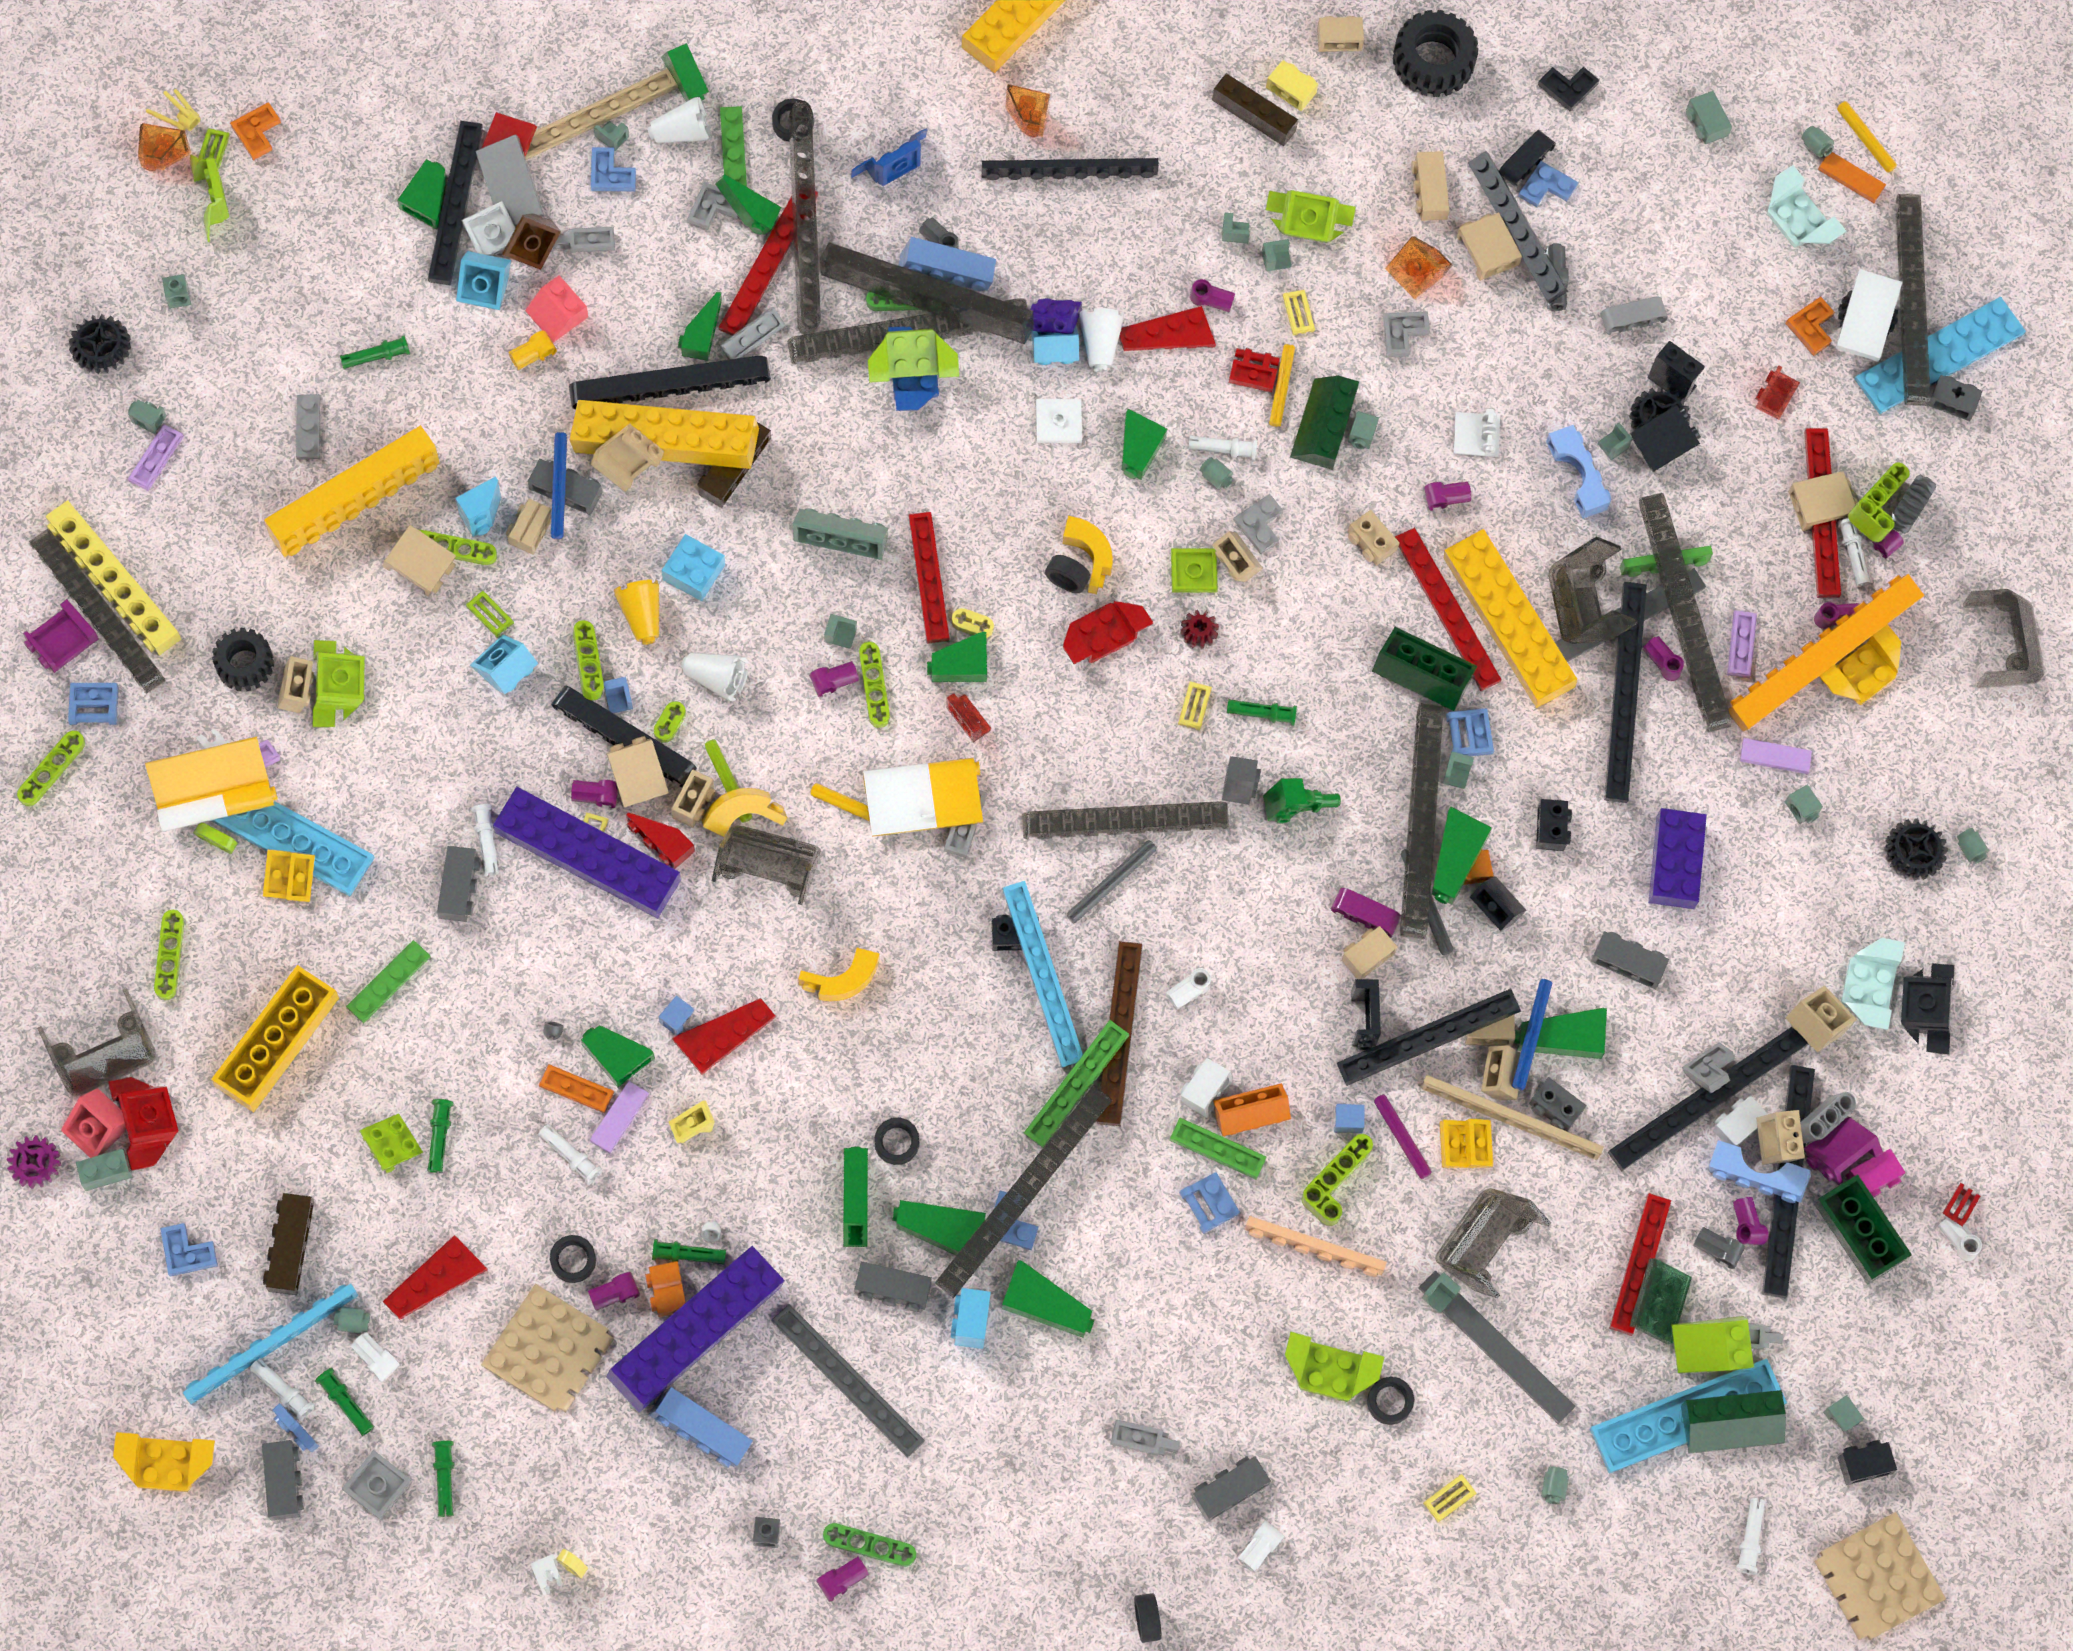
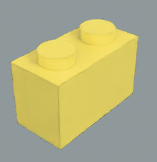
M1282 60L1267 78L1266 88L1299 111H1302L1317 93L1318 83L1313 77L1300 72L1294 64Z

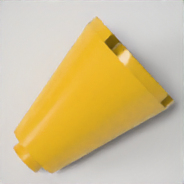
M652 579L627 583V588L621 590L620 586L615 588L614 595L636 641L642 642V645L655 643V639L659 637L658 580H655L653 583Z

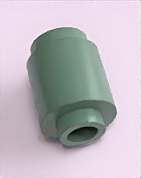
M1810 126L1802 135L1804 145L1818 157H1826L1832 153L1834 140L1819 127Z
M1209 457L1200 467L1199 471L1203 473L1202 476L1218 490L1222 487L1226 489L1233 481V472L1218 459Z
M1969 828L1957 836L1959 840L1958 845L1969 862L1974 861L1977 864L1988 857L1986 853L1989 852V849L1978 831L1975 832L1973 828Z
M342 1306L340 1311L336 1310L333 1325H338V1331L357 1334L368 1332L371 1313H366L362 1309Z
M1548 1467V1472H1545L1541 1494L1542 1497L1546 1498L1545 1502L1560 1504V1501L1566 1500L1569 1476H1567L1568 1470L1560 1467Z

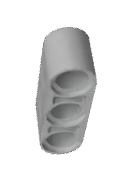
M1659 296L1611 306L1600 313L1608 335L1616 331L1619 333L1630 331L1638 326L1640 328L1652 326L1656 322L1664 323L1668 319L1662 298Z
M1843 1092L1830 1096L1800 1122L1803 1143L1817 1141L1828 1135L1855 1110V1097L1849 1092Z

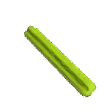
M715 739L707 741L705 749L726 792L739 789ZM752 813L741 815L739 817L742 823L750 821Z

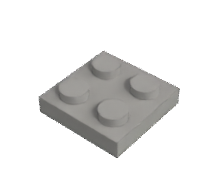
M373 1450L341 1489L381 1520L413 1481Z

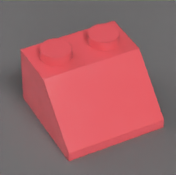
M560 275L541 287L525 310L540 329L546 331L553 343L588 318L587 306Z
M97 1088L79 1097L61 1131L87 1156L92 1158L102 1155L120 1138L126 1130L122 1110Z

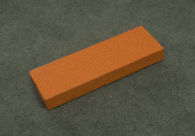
M1833 152L1825 157L1818 168L1822 173L1872 203H1875L1886 186L1882 181Z
M548 1064L539 1083V1087L604 1114L614 1094V1091L550 1064Z

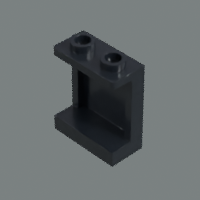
M1668 341L1657 354L1647 378L1665 391L1670 388V394L1672 395L1678 392V399L1685 398L1686 401L1697 388L1695 381L1705 366L1673 342Z
M1675 405L1650 422L1629 433L1652 472H1655L1700 444L1698 439L1701 436L1695 426L1692 428L1686 421L1689 419V416L1683 407L1679 409Z
M1355 979L1351 989V1001H1365L1366 1029H1358L1356 1031L1352 1046H1358L1359 1050H1367L1377 1045L1381 1035L1379 979Z

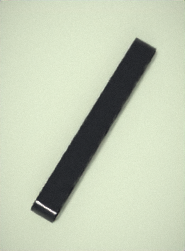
M752 356L576 381L569 385L571 406L576 410L578 400L621 404L623 401L628 400L636 402L643 401L649 397L657 399L668 397L670 394L678 396L690 394L691 391H698L699 393L713 391L712 388L720 387V389H727L741 384L743 386L755 385L757 382L762 381L768 383L771 380L767 357Z

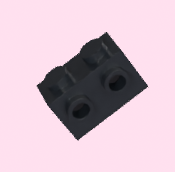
M1540 799L1537 809L1536 849L1564 851L1566 846L1570 845L1571 831H1567L1568 823H1571L1572 809H1568V801Z
M1496 876L1484 881L1470 896L1472 901L1500 931L1512 926L1527 911Z
M998 915L996 918H992V951L1022 950L1012 918L1009 915Z
M1880 1440L1866 1443L1867 1447L1858 1449L1857 1446H1851L1843 1449L1844 1453L1837 1458L1846 1486L1892 1475L1897 1471L1889 1442L1881 1443Z

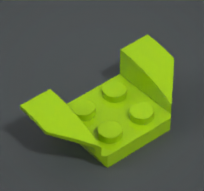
M191 154L190 166L194 182L206 179L209 187L208 191L212 203H209L204 212L203 223L207 240L210 242V225L222 223L230 217L215 158L199 159Z
M1290 190L1287 191V194L1269 191L1265 211L1283 214L1282 220L1270 218L1283 235L1328 243L1344 233L1334 230L1335 224L1352 227L1356 207L1339 204V200L1336 198Z
M933 329L887 332L884 340L868 359L869 383L890 381L889 378L938 375L939 378L959 377L958 354Z
M314 640L313 660H317L316 702L313 706L312 727H335L336 710H343L344 721L364 701L365 656L355 655L346 647H344V654L336 653V641Z
M1290 1332L1285 1357L1298 1380L1297 1383L1300 1390L1348 1402L1355 1395L1379 1380L1384 1356L1363 1351L1362 1355L1311 1342L1312 1337Z

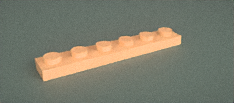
M1249 1216L1245 1230L1249 1231L1248 1234L1255 1238L1265 1236L1271 1238V1242L1276 1245L1285 1246V1244L1295 1246L1294 1250L1303 1254H1308L1309 1251L1318 1254L1317 1257L1321 1260L1330 1262L1333 1259L1341 1262L1340 1265L1342 1267L1363 1269V1273L1368 1276L1377 1277V1274L1382 1276L1387 1263L1386 1261Z

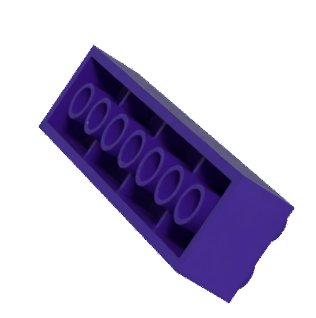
M517 786L493 824L495 833L657 919L681 881L679 871Z
M752 1245L610 1368L606 1378L640 1413L782 1287L785 1280Z

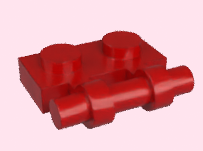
M1236 348L1235 357L1243 358V361L1233 360L1228 383L1272 393L1277 369L1270 368L1269 365L1278 366L1280 358L1272 356V353L1265 352V354L1253 352L1250 348L1245 350ZM1250 360H1252V361H1256V362H1261V363H1263V364H1262V365H1257V364H1253V363H1249V362H1250Z

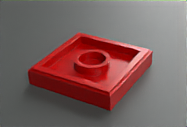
M496 112L482 148L517 135L526 157L537 126Z

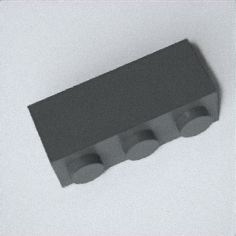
M539 458L528 479L529 490L552 499L554 461H545ZM568 468L566 470L565 505L591 516L602 495V486L596 479L591 477L584 478L575 470Z
M1230 756L1224 781L1222 801L1249 805L1250 799L1256 796L1261 769H1257L1258 760Z
M447 846L437 908L439 919L467 922L468 915L472 916L474 902L470 901L471 893H476L477 879H474L475 871L480 870L481 857H477L476 849Z
M1604 931L1591 962L1656 990L1669 959L1659 951H1650L1643 948V945L1638 942L1626 941L1615 932Z
M861 1261L854 1294H857L861 1300L872 1301L875 1298L882 1300V1304L895 1307L897 1303L906 1305L905 1309L909 1311L919 1312L920 1309L925 1310L932 1277Z
M292 1440L262 1444L268 1518L274 1521L301 1517L300 1510H304L303 1495H299L298 1486L302 1485L301 1471L296 1469V1461H300L299 1446L295 1447Z
M1248 1456L1244 1457L1235 1464L1237 1467L1230 1472L1225 1469L1215 1475V1481L1210 1484L1205 1481L1194 1488L1195 1493H1193L1192 1499L1207 1523L1270 1484L1271 1480L1256 1456L1251 1459Z

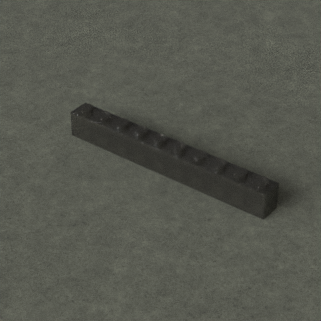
M830 242L820 256L821 275L1024 345L1034 329V311Z

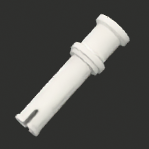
M1190 435L1188 450L1231 454L1233 458L1242 456L1255 460L1258 440L1250 442L1241 441L1239 438L1223 440Z
M1849 518L1838 522L1837 525L1838 528H1841L1844 540L1842 544L1848 550L1856 586L1869 585L1871 581L1860 545L1863 540L1862 536H1859L1858 529L1850 522Z
M480 804L473 806L471 810L475 815L476 821L474 831L479 835L484 876H488L489 873L490 876L498 875L499 870L493 840L494 823H492L491 818L492 805Z
M550 1124L541 1129L538 1136L570 1164V1169L573 1172H578L585 1179L587 1185H590L602 1173L601 1167H596L588 1160L586 1153L578 1152Z
M261 1358L251 1365L249 1370L279 1396L282 1405L289 1407L297 1415L296 1418L299 1421H302L314 1409L315 1405L312 1402L305 1400L297 1388H291Z
M1758 1498L1750 1499L1744 1542L1739 1545L1741 1554L1739 1564L1736 1565L1735 1569L1738 1572L1755 1575L1758 1572L1756 1562L1758 1554L1761 1553L1758 1542L1764 1506L1766 1504V1501L1760 1499V1502H1758Z

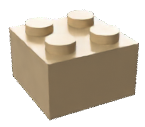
M1825 985L1800 1001L1786 1016L1791 1026L1817 1052L1840 1038L1857 1020Z

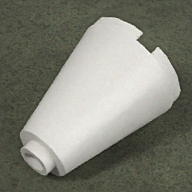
M700 97L692 98L650 122L651 126L648 127L651 140L655 139L656 143L707 141L711 139L710 126L707 124L705 117L707 114Z
M1094 308V313L1088 314L1087 309L1079 313V320L1089 367L1094 368L1095 372H1106L1107 368L1112 367L1124 320V313L1122 312L1118 315V310L1107 308Z
M690 653L683 658L681 668L686 676L729 701L736 700L733 697L737 690L739 694L741 693L748 676V670L744 669V663L748 664V660L743 656Z

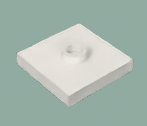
M503 201L462 220L477 253L489 256L503 252L515 230V226Z
M1036 399L1037 443H1082L1081 399Z

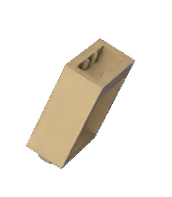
M1799 1110L1775 1112L1756 1118L1762 1165L1787 1163L1805 1158ZM1794 1132H1796V1133L1798 1134L1797 1137H1794V1136H1793V1133H1794Z

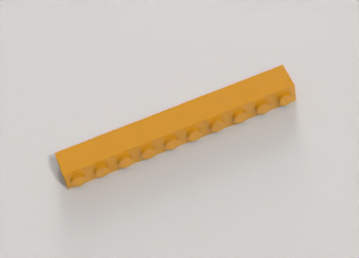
M1907 574L1903 577L1900 575L1895 576L1888 582L1890 586L1887 589H1878L1870 595L1872 597L1871 601L1867 604L1863 601L1854 607V614L1850 617L1846 614L1836 621L1838 626L1832 630L1829 627L1818 635L1820 638L1815 643L1810 641L1800 648L1801 654L1797 657L1794 654L1783 661L1785 666L1781 669L1774 668L1765 675L1767 679L1764 682H1755L1748 688V694L1744 697L1740 694L1731 700L1732 706L1726 711L1743 732L1750 729L1925 595L1910 575Z

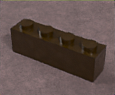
M1226 73L1215 86L1212 101L1280 145L1285 146L1296 132L1298 124L1296 117Z
M758 422L759 432L752 465L771 440V430ZM710 465L708 474L702 475L698 481L699 495L718 507L723 508L749 469Z
M283 1193L282 1200L277 1202L276 1214H279L278 1222L274 1223L272 1227V1238L275 1239L273 1247H269L267 1261H270L269 1270H265L263 1276V1285H266L268 1292L298 1295L314 1207V1200L311 1196Z

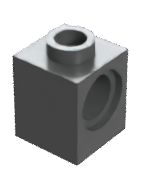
M755 1517L753 1546L778 1548L780 1519Z

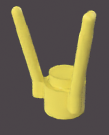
M174 89V93L185 108L167 91H164L163 94L180 110L177 114L178 122L155 111L146 109L147 113L176 126L182 132L185 129L191 131L201 120L199 114L192 109L177 89Z

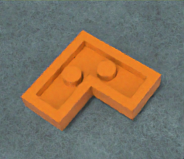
M268 102L230 122V125L252 160H255L272 151V146L263 132L280 124L281 121Z
M1820 296L1788 318L1785 324L1810 353L1815 356L1832 342V339L1820 325L1833 317L1835 312Z

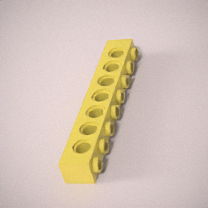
M68 500L45 516L49 523L46 526L49 532L54 537L58 535L62 539L60 544L67 553L73 552L76 556L74 561L81 570L84 568L88 570L90 574L87 576L95 586L99 584L104 589L101 593L109 603L114 601L117 605L115 608L122 619L126 617L131 622L129 627L137 636L141 634L145 638L143 643L150 652L155 650L160 656L182 640L176 628ZM75 528L73 532L66 533L67 529ZM89 544L86 549H79L81 545ZM95 561H103L100 565L93 566ZM110 577H117L113 582H106ZM130 593L128 598H120L123 594ZM137 610H144L143 614L134 615ZM152 626H157V627H158V629H157L156 631H154V632H148V630H149L150 627H152Z

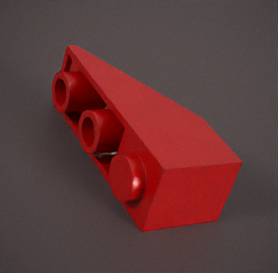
M629 812L626 814L628 822L626 825L629 830L635 835L639 833L644 838L642 840L643 844L650 851L654 849L659 854L658 859L662 863L676 869L695 852L694 844L678 828Z

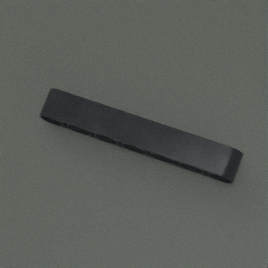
M564 685L551 703L555 710L559 709L574 722L579 721L584 724V728L594 734H600L603 736L602 739L613 746L623 743L625 747L633 744V739L643 736L646 737V740L652 739L663 776L671 782L673 780L680 784L681 788H683L691 771H696L697 769L691 761L596 702L586 699L583 694L567 685Z

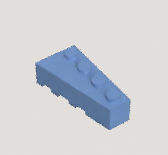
M910 237L900 254L897 278L972 288L980 292L987 291L993 283L996 259Z
M672 1387L662 1392L648 1414L660 1425L674 1430L675 1434L680 1438L697 1444L696 1448L703 1453L709 1454L710 1452L718 1457L716 1461L727 1468L730 1465L733 1467L738 1466L753 1440Z

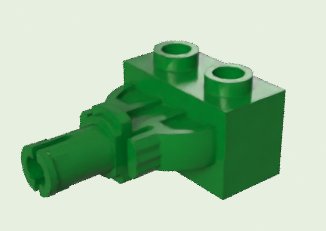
M1281 778L1263 795L1267 820L1277 821L1278 824L1289 822L1294 815L1300 812L1312 811L1317 813L1321 808H1337L1341 804L1339 793L1322 794L1318 790L1304 789L1302 778Z

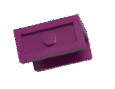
M68 599L60 604L62 608L60 612L29 634L27 630L23 633L26 639L23 643L31 653L36 651L40 656L38 661L46 670L50 667L54 673L99 640L95 630Z
M1849 1116L1823 1139L1813 1141L1804 1148L1807 1155L1806 1162L1813 1170L1817 1169L1828 1181L1832 1180L1838 1185L1843 1183L1840 1175L1841 1172L1868 1152L1875 1158L1883 1153L1878 1137Z

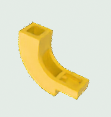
M1068 516L1062 544L1081 548L1091 557L1093 570L1088 593L1097 595L1098 588L1103 589L1106 575L1111 576L1113 564L1111 546L1103 532L1094 524L1081 518Z
M739 788L717 798L704 814L702 824L704 828L724 837L733 821L741 815L748 813L760 814L782 826L787 820V815L782 805L776 802L770 803L772 799L769 792L756 788Z
M856 948L853 962L843 974L835 977H825L801 970L798 978L799 985L808 992L819 990V1000L841 1001L851 998L865 989L873 979L880 960V953Z

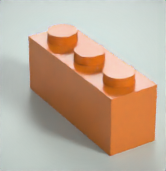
M1282 1083L1213 1100L1216 1122L1222 1137L1291 1119L1288 1095Z

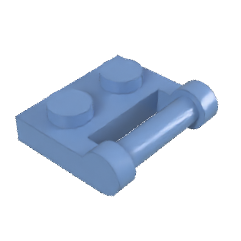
M70 683L69 725H77V723H109V725H117L118 683ZM78 708H109L108 713H77Z
M1487 708L1454 711L1446 714V721L1450 725L1453 744L1451 752L1467 756L1492 755L1494 753ZM1460 720L1465 721L1469 747L1462 748L1458 724Z
M1217 1172L1193 1185L1185 1187L1179 1192L1182 1199H1186L1201 1225L1199 1228L1203 1234L1240 1214ZM1195 1192H1200L1214 1216L1213 1220H1208L1194 1196Z

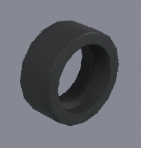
M795 98L785 99L778 103L772 114L774 132L779 138L788 142H800L806 139L811 134L814 126L812 109L803 100ZM791 110L800 111L804 114L806 123L798 130L786 129L780 124V118L783 113Z
M1064 555L1053 556L1045 569L1046 577L1054 585L1071 593L1083 592L1091 576L1089 570L1083 564Z
M901 1117L883 1121L877 1128L874 1136L875 1150L878 1156L886 1163L892 1165H902L911 1161L919 1149V1133L915 1125ZM901 1128L909 1133L911 1145L905 1153L894 1155L885 1149L883 1138L888 1130Z
M568 1235L562 1237L555 1242L550 1251L549 1260L552 1270L559 1279L565 1282L577 1283L584 1281L595 1269L596 1255L594 1248L587 1239L581 1236ZM571 1245L583 1248L587 1254L585 1267L576 1273H569L563 1270L559 1264L561 1251Z
M1390 1376L1381 1378L1374 1383L1368 1393L1367 1405L1374 1419L1382 1424L1394 1425L1407 1419L1413 1409L1415 1398L1413 1390L1407 1382ZM1394 1387L1402 1392L1405 1399L1402 1411L1389 1415L1379 1409L1376 1399L1378 1393L1383 1388Z
M1155 1594L1136 1595L1134 1597V1607L1141 1642L1161 1640V1622Z

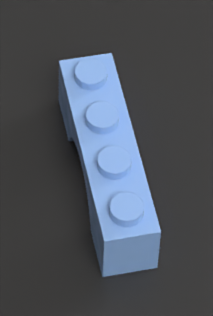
M1574 425L1549 433L1546 443L1554 460L1573 465L1581 474L1583 484L1576 492L1573 500L1582 518L1584 519L1606 511L1610 505L1611 496L1601 483L1600 472L1595 470L1592 464L1591 453L1584 448L1581 433L1576 431Z
M1719 1140L1709 1164V1172L1713 1173L1712 1176L1719 1180L1725 1181L1730 1179L1736 1181L1735 1183L1738 1186L1744 1188L1751 1186L1757 1188L1760 1193L1769 1196L1773 1193L1782 1196L1781 1199L1790 1203H1795V1201L1802 1202L1810 1179L1809 1169L1786 1163L1780 1170L1773 1173H1758L1749 1168L1744 1162L1741 1147Z

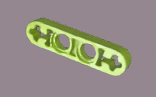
M419 530L429 538H433L437 543L439 541H446L449 544L447 550L456 555V560L491 565L497 559V550L490 543ZM463 545H467L471 548V551L467 555H461L458 549ZM475 547H478V552L485 553L486 550H490L492 556L488 555L487 559H485L483 557V554L476 553V557H473L475 554Z
M581 620L574 625L573 641L581 690L586 699L598 700L603 694L604 682L595 629L591 622ZM580 630H585V633H587L586 639H583V633ZM588 647L593 653L584 654L580 649ZM592 666L596 671L594 673H587L583 668ZM591 681H594L593 685L596 691H592L590 688Z
M865 642L859 648V658L870 723L874 727L882 728L889 723L890 712L880 649L874 642ZM867 648H871V651L875 652L872 654L873 663H869L868 655L863 654L866 653ZM871 669H875L879 672V677L872 680L866 676V673ZM872 691H880L883 697L878 701H874L869 695ZM880 706L881 715L885 716L881 722L877 718H873L876 716V707Z
M74 730L67 732L19 787L17 796L23 805H35L83 750L85 739L80 732ZM78 737L77 740L79 744H73L69 748V751L71 752V754L69 755L64 749H62V747L64 746L67 750L70 746L69 739L72 738L75 740ZM56 755L65 756V762L61 765H55L53 759ZM43 772L50 774V779L45 783L38 781V776ZM34 782L41 789L38 790L37 788H35L32 791L34 786L31 783ZM25 791H32L34 797L32 799L29 797L25 799L23 793Z
M174 909L166 911L161 921L154 991L161 1000H170L177 992L185 922L181 912ZM172 916H176L177 920H179V922L174 924V931H179L178 934L170 932L171 925L167 920H171ZM169 938L177 940V946L173 949H166L164 947L165 941ZM166 961L175 963L174 969L170 972L162 970V964ZM160 976L167 977L168 986L172 988L167 990L166 994H163L162 990L159 989L164 987L165 983L164 978H160Z

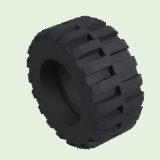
M1427 10L1423 15L1421 13L1413 15V19H1408L1403 27L1400 28L1393 51L1394 70L1397 76L1401 75L1400 81L1404 85L1408 83L1410 85L1409 89L1414 92L1416 90L1421 91V95L1427 96L1428 93L1433 94V97H1440L1441 93L1448 96L1453 93V89L1456 92L1462 89L1463 85L1467 84L1470 80L1478 57V40L1476 36H1473L1474 31L1471 26L1467 27V22L1462 18L1457 19L1456 14L1451 12L1450 14H1445L1444 10H1437V12ZM1426 42H1438L1447 46L1453 52L1455 59L1446 64H1432L1422 59L1417 53L1416 48Z

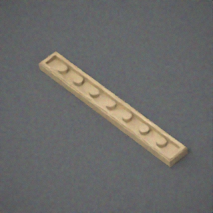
M667 68L535 131L525 158L526 160L593 129L596 125L606 123L677 89L678 85Z
M1426 1075L1421 1086L1424 1091L1597 1160L1602 1154L1604 1146Z

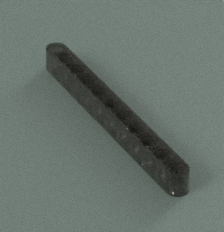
M799 100L793 104L789 113L797 326L801 334L812 335L816 332L821 322L812 109L808 102ZM796 111L802 112L805 116L797 115ZM796 132H802L806 137H800ZM797 153H804L806 158L800 157ZM803 173L807 178H801L798 174ZM799 194H805L808 199H802ZM800 215L808 216L809 220H803ZM801 236L809 237L810 241H804ZM802 257L810 258L811 262H805ZM803 278L811 279L812 283L804 282ZM808 298L812 300L813 304H807L803 299ZM804 320H811L814 325H807Z
M1897 194L1896 230L1899 281L1902 282L1899 297L1904 404L1928 406L1930 402V376L1921 195Z
M1017 298L799 335L788 339L787 344L791 363L796 365L797 362H814L825 357L832 359L841 357L843 354L855 355L867 350L873 352L884 340L888 327H911L913 330L933 329L942 339H949L955 335L961 337L973 335V332L978 331L984 333L995 331L996 328L1008 329L1017 327L1019 324L1028 325L1027 315L1029 310L1026 300Z
M1663 493L1639 498L1641 515L1703 722L1706 721L1708 727L1706 731L1709 733L1731 727L1730 713L1666 498Z
M1420 702L1416 714L1400 936L1424 940L1428 928L1444 708L1440 705Z
M1095 1085L1089 1090L936 1280L935 1284L953 1299L1106 1110L1112 1102V1098Z

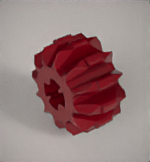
M1198 609L1195 610L1194 615L1188 613L1186 615L1187 620H1182L1181 622L1183 628L1180 629V634L1185 636V643L1192 641V649L1196 646V643H1199L1201 649L1204 648L1205 643L1211 646L1213 639L1218 638L1216 631L1219 630V624L1214 623L1215 616L1207 617V610L1203 615H1200Z

